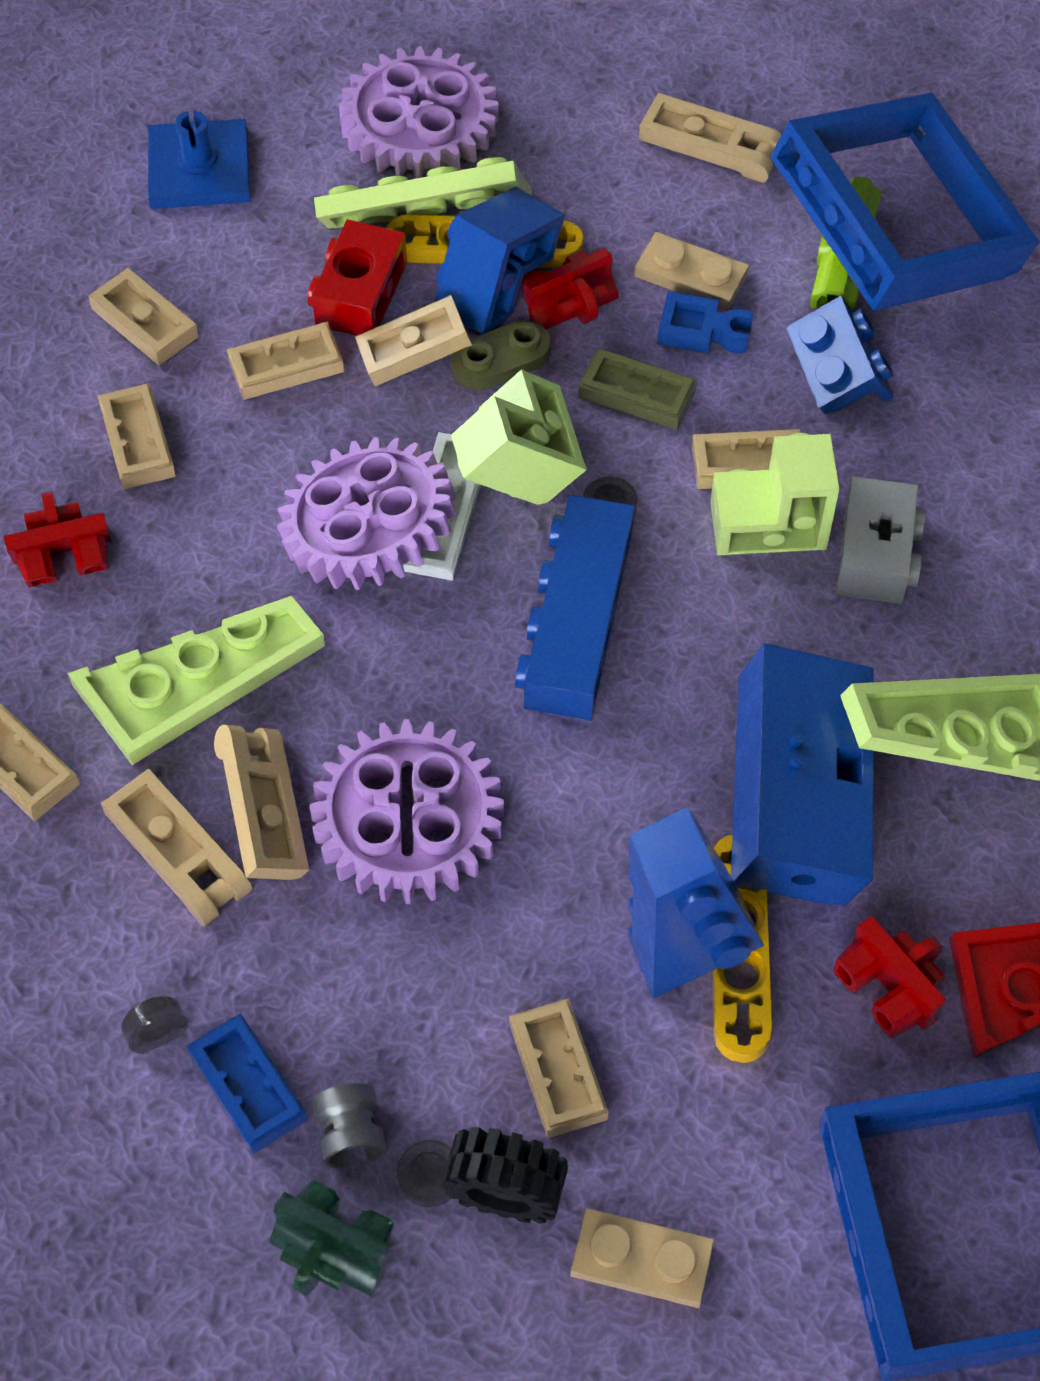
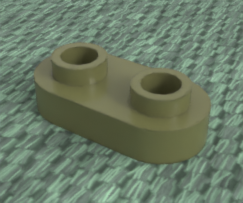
M517 321L470 339L471 346L452 353V375L456 382L465 388L483 390L510 380L521 369L526 372L538 369L549 359L551 349L550 335L538 323ZM520 340H529L530 342L523 343V342H519V341H520ZM474 358H482L483 360H481V361H473V360H471V359H474Z

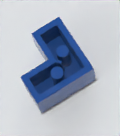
M516 186L457 214L448 230L450 242L445 261L440 266L436 276L438 289L434 302L451 295L463 323L482 335L503 324L513 314L524 274L553 259L565 214Z

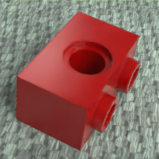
M349 219L346 220L338 239L332 238L328 244L325 255V267L321 276L315 275L309 286L307 302L309 306L313 307L315 325L328 322L331 330L355 336L381 325L407 266L405 233Z

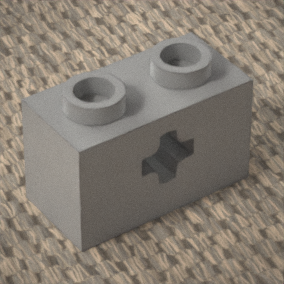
M851 477L845 505L835 595L902 604L907 586L917 587L922 554L912 553L913 540L921 541L926 516V508L916 507L918 485Z

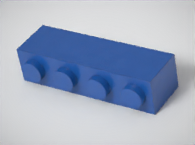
M569 495L564 516L554 515L549 537V547L556 548L553 561L543 560L538 583V593L545 594L542 608L532 607L527 627V640L534 641L531 655H520L516 672L515 688L524 689V709L592 721L633 533L635 505Z

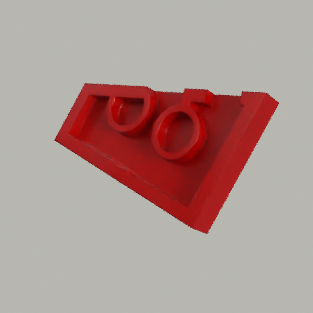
M1040 922L953 933L949 938L974 1058L1039 1027Z

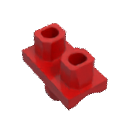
M605 248L589 255L581 250L567 256L559 268L547 273L536 269L525 274L521 287L530 321L540 324L547 330L574 317H578L585 324L597 319L599 306L619 298L612 276V254Z
M53 491L41 494L44 510L24 514L27 531L4 536L7 552L13 564L17 563L29 588L38 586L40 583L47 584L57 581L51 556L54 554L72 550L79 576L93 573L95 570L103 571L108 569L106 542L112 540L104 513L82 518L78 502L57 506Z
M870 916L857 926L852 944L836 959L833 969L834 974L849 991L855 993L875 978L889 991L888 994L873 1004L871 1010L875 1022L889 1038H893L916 1025L923 1031L938 1020L935 1015L946 1002L944 996L936 989V986L946 976L933 963L943 949V946L935 937H929L917 944L903 930L892 939L875 918Z

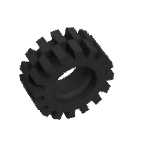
M471 1127L470 1131L462 1129L458 1131V1134H455L441 1188L446 1191L448 1197L459 1199L458 1203L465 1207L475 1206L479 1208L478 1211L488 1214L491 1212L504 1218L513 1217L524 1223H530L531 1220L538 1224L546 1223V1220H554L557 1214L569 1165H567L568 1161L565 1157H559L560 1152L554 1148L543 1149L544 1143L533 1139L528 1142L523 1140V1135L512 1132L511 1136L504 1135L501 1129L489 1128L487 1133L480 1127Z

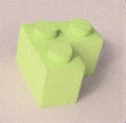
M522 369L484 402L472 417L451 434L458 457V467L463 475V479L537 505L548 503L587 470L560 385Z
M795 433L789 436L774 437L769 470L750 471L747 469H734L728 472L714 473L710 502L717 555L827 550L839 494L831 434L810 435L807 433Z

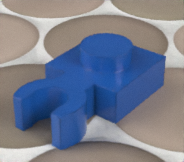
M668 291L658 329L657 345L708 353L711 342L720 343L727 351L745 353L749 334L735 332L734 330L751 332L753 313L745 309H733L726 313L718 312L719 300Z

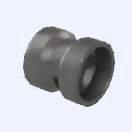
M364 1083L344 1084L324 1090L315 1096L313 1106L316 1121L324 1127L326 1136L320 1142L326 1166L330 1168L347 1167L344 1150L364 1146L367 1162L378 1160L385 1155L387 1149L383 1129L374 1125V1115L379 1109L373 1086Z

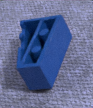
M688 807L629 835V880L633 887V897L628 898V909L632 916V927L628 928V937L653 999L717 968L725 969L739 965L750 956L751 952L764 946L736 883Z

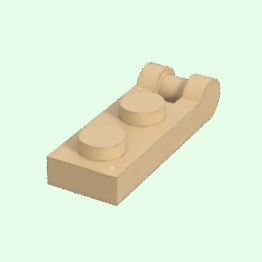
M657 93L639 127V140L741 172L743 177L762 183L767 181L773 169V162L770 156L782 135L773 128L661 93Z
M221 725L215 735L214 750L216 756L222 759L224 763L245 878L278 880L301 878L309 871V865L281 733L278 729L257 728L254 733L245 732L242 726Z
M149 768L101 803L104 814L172 889L203 927H206L219 917L218 909L232 898L240 901L253 891L249 880L245 878V874ZM210 869L218 879L202 890L195 883V880Z

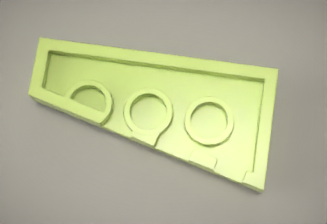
M492 157L480 160L475 168L457 171L455 167H438L429 170L427 177L408 180L404 176H390L380 179L378 186L359 189V187L354 185L337 186L329 190V195L315 197L314 203L316 218L328 229L343 227L347 219L365 224H377L392 221L398 217L397 213L407 212V215H442L446 213L447 207L454 206L458 209L468 210L515 186L532 195V188L514 161H507V159L502 157Z
M289 596L223 619L222 626L201 634H194L193 630L171 637L172 644L143 654H140L139 650L136 649L116 656L117 663L91 672H89L87 666L70 672L68 675L77 693L131 765H134L325 646V641L320 629L296 600Z
M1040 674L854 683L840 695L858 746L861 749L1040 781Z

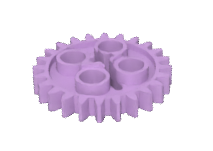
M422 46L416 48L414 56H407L402 48H398L397 59L390 60L386 55L379 54L378 67L366 62L363 63V76L351 74V87L342 88L343 102L339 103L343 138H348L349 150L351 152L360 150V159L363 164L376 158V169L379 173L390 165L395 167V176H402L406 169L413 170L416 179L422 178L425 169H434L445 165L455 167L459 171L461 158L473 163L476 162V149L487 151L489 149V137L496 136V122L499 121L496 88L489 86V75L487 73L477 74L474 61L461 66V56L459 53L446 60L443 59L442 48H437L432 56H425Z
M374 437L368 449L361 450L359 444L356 441H352L348 454L342 455L333 448L330 450L332 461L324 464L321 461L313 460L311 463L315 473L312 476L297 474L295 478L300 489L285 490L284 495L289 505L278 508V513L282 519V522L277 525V529L282 537L281 542L290 561L294 560L299 572L303 574L309 571L313 581L317 584L328 576L334 589H338L346 578H350L355 590H360L366 577L373 576L375 583L378 586H382L386 572L392 570L396 576L403 578L405 577L403 564L409 561L418 566L424 565L420 553L423 549L439 551L440 546L436 535H448L451 533L447 519L456 516V510L452 502L456 499V495L444 464L437 463L432 451L422 454L419 444L416 442L403 450L400 439L396 437L386 448H382L378 437Z
M404 719L400 734L392 735L389 727L383 722L379 726L380 738L372 740L362 731L357 733L359 749L356 751L342 744L338 746L341 765L333 762L323 763L324 778L327 781L314 782L313 789L317 802L310 804L312 821L317 823L312 826L314 840L316 844H324L321 847V852L325 864L337 862L336 871L340 881L357 874L355 880L357 893L362 895L374 883L379 885L381 902L388 900L393 889H402L405 903L411 904L415 889L423 888L427 897L434 901L437 895L436 884L444 882L451 890L456 892L459 890L458 872L462 871L476 878L479 875L476 857L492 859L493 843L490 840L501 839L502 822L498 820V818L504 817V799L498 798L501 795V781L499 777H489L491 775V760L489 757L475 761V742L471 741L457 748L456 730H449L439 739L435 737L434 722L429 721L422 733L417 734L413 733L409 719ZM405 766L413 768V853L410 856L402 854V768ZM435 778L445 779L450 782L440 788H431L425 785L427 781ZM379 779L390 783L385 788L378 790L366 787L371 781ZM437 830L445 831L451 835L446 840L440 842H433L424 838L428 833ZM375 832H383L391 836L386 841L377 844L364 840L368 835Z

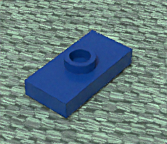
M241 1013L186 1046L189 1055L252 1154H255L308 1120L305 1110Z

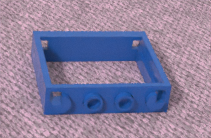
M933 92L789 120L770 156L873 311L1001 280L1019 272L1040 242ZM919 127H921V128L923 129V131L925 132V135L922 134V132L920 131ZM910 137L983 242L903 261L830 153Z
M1040 1072L825 1107L819 1124V1130L881 1381H893L1040 1355V1328L913 1349L860 1138L1027 1111L1040 1153Z

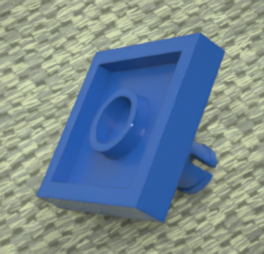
M189 111L180 114L173 124L148 125V200L150 209L250 202L246 119L207 121V117L203 113L194 111L195 122H190Z

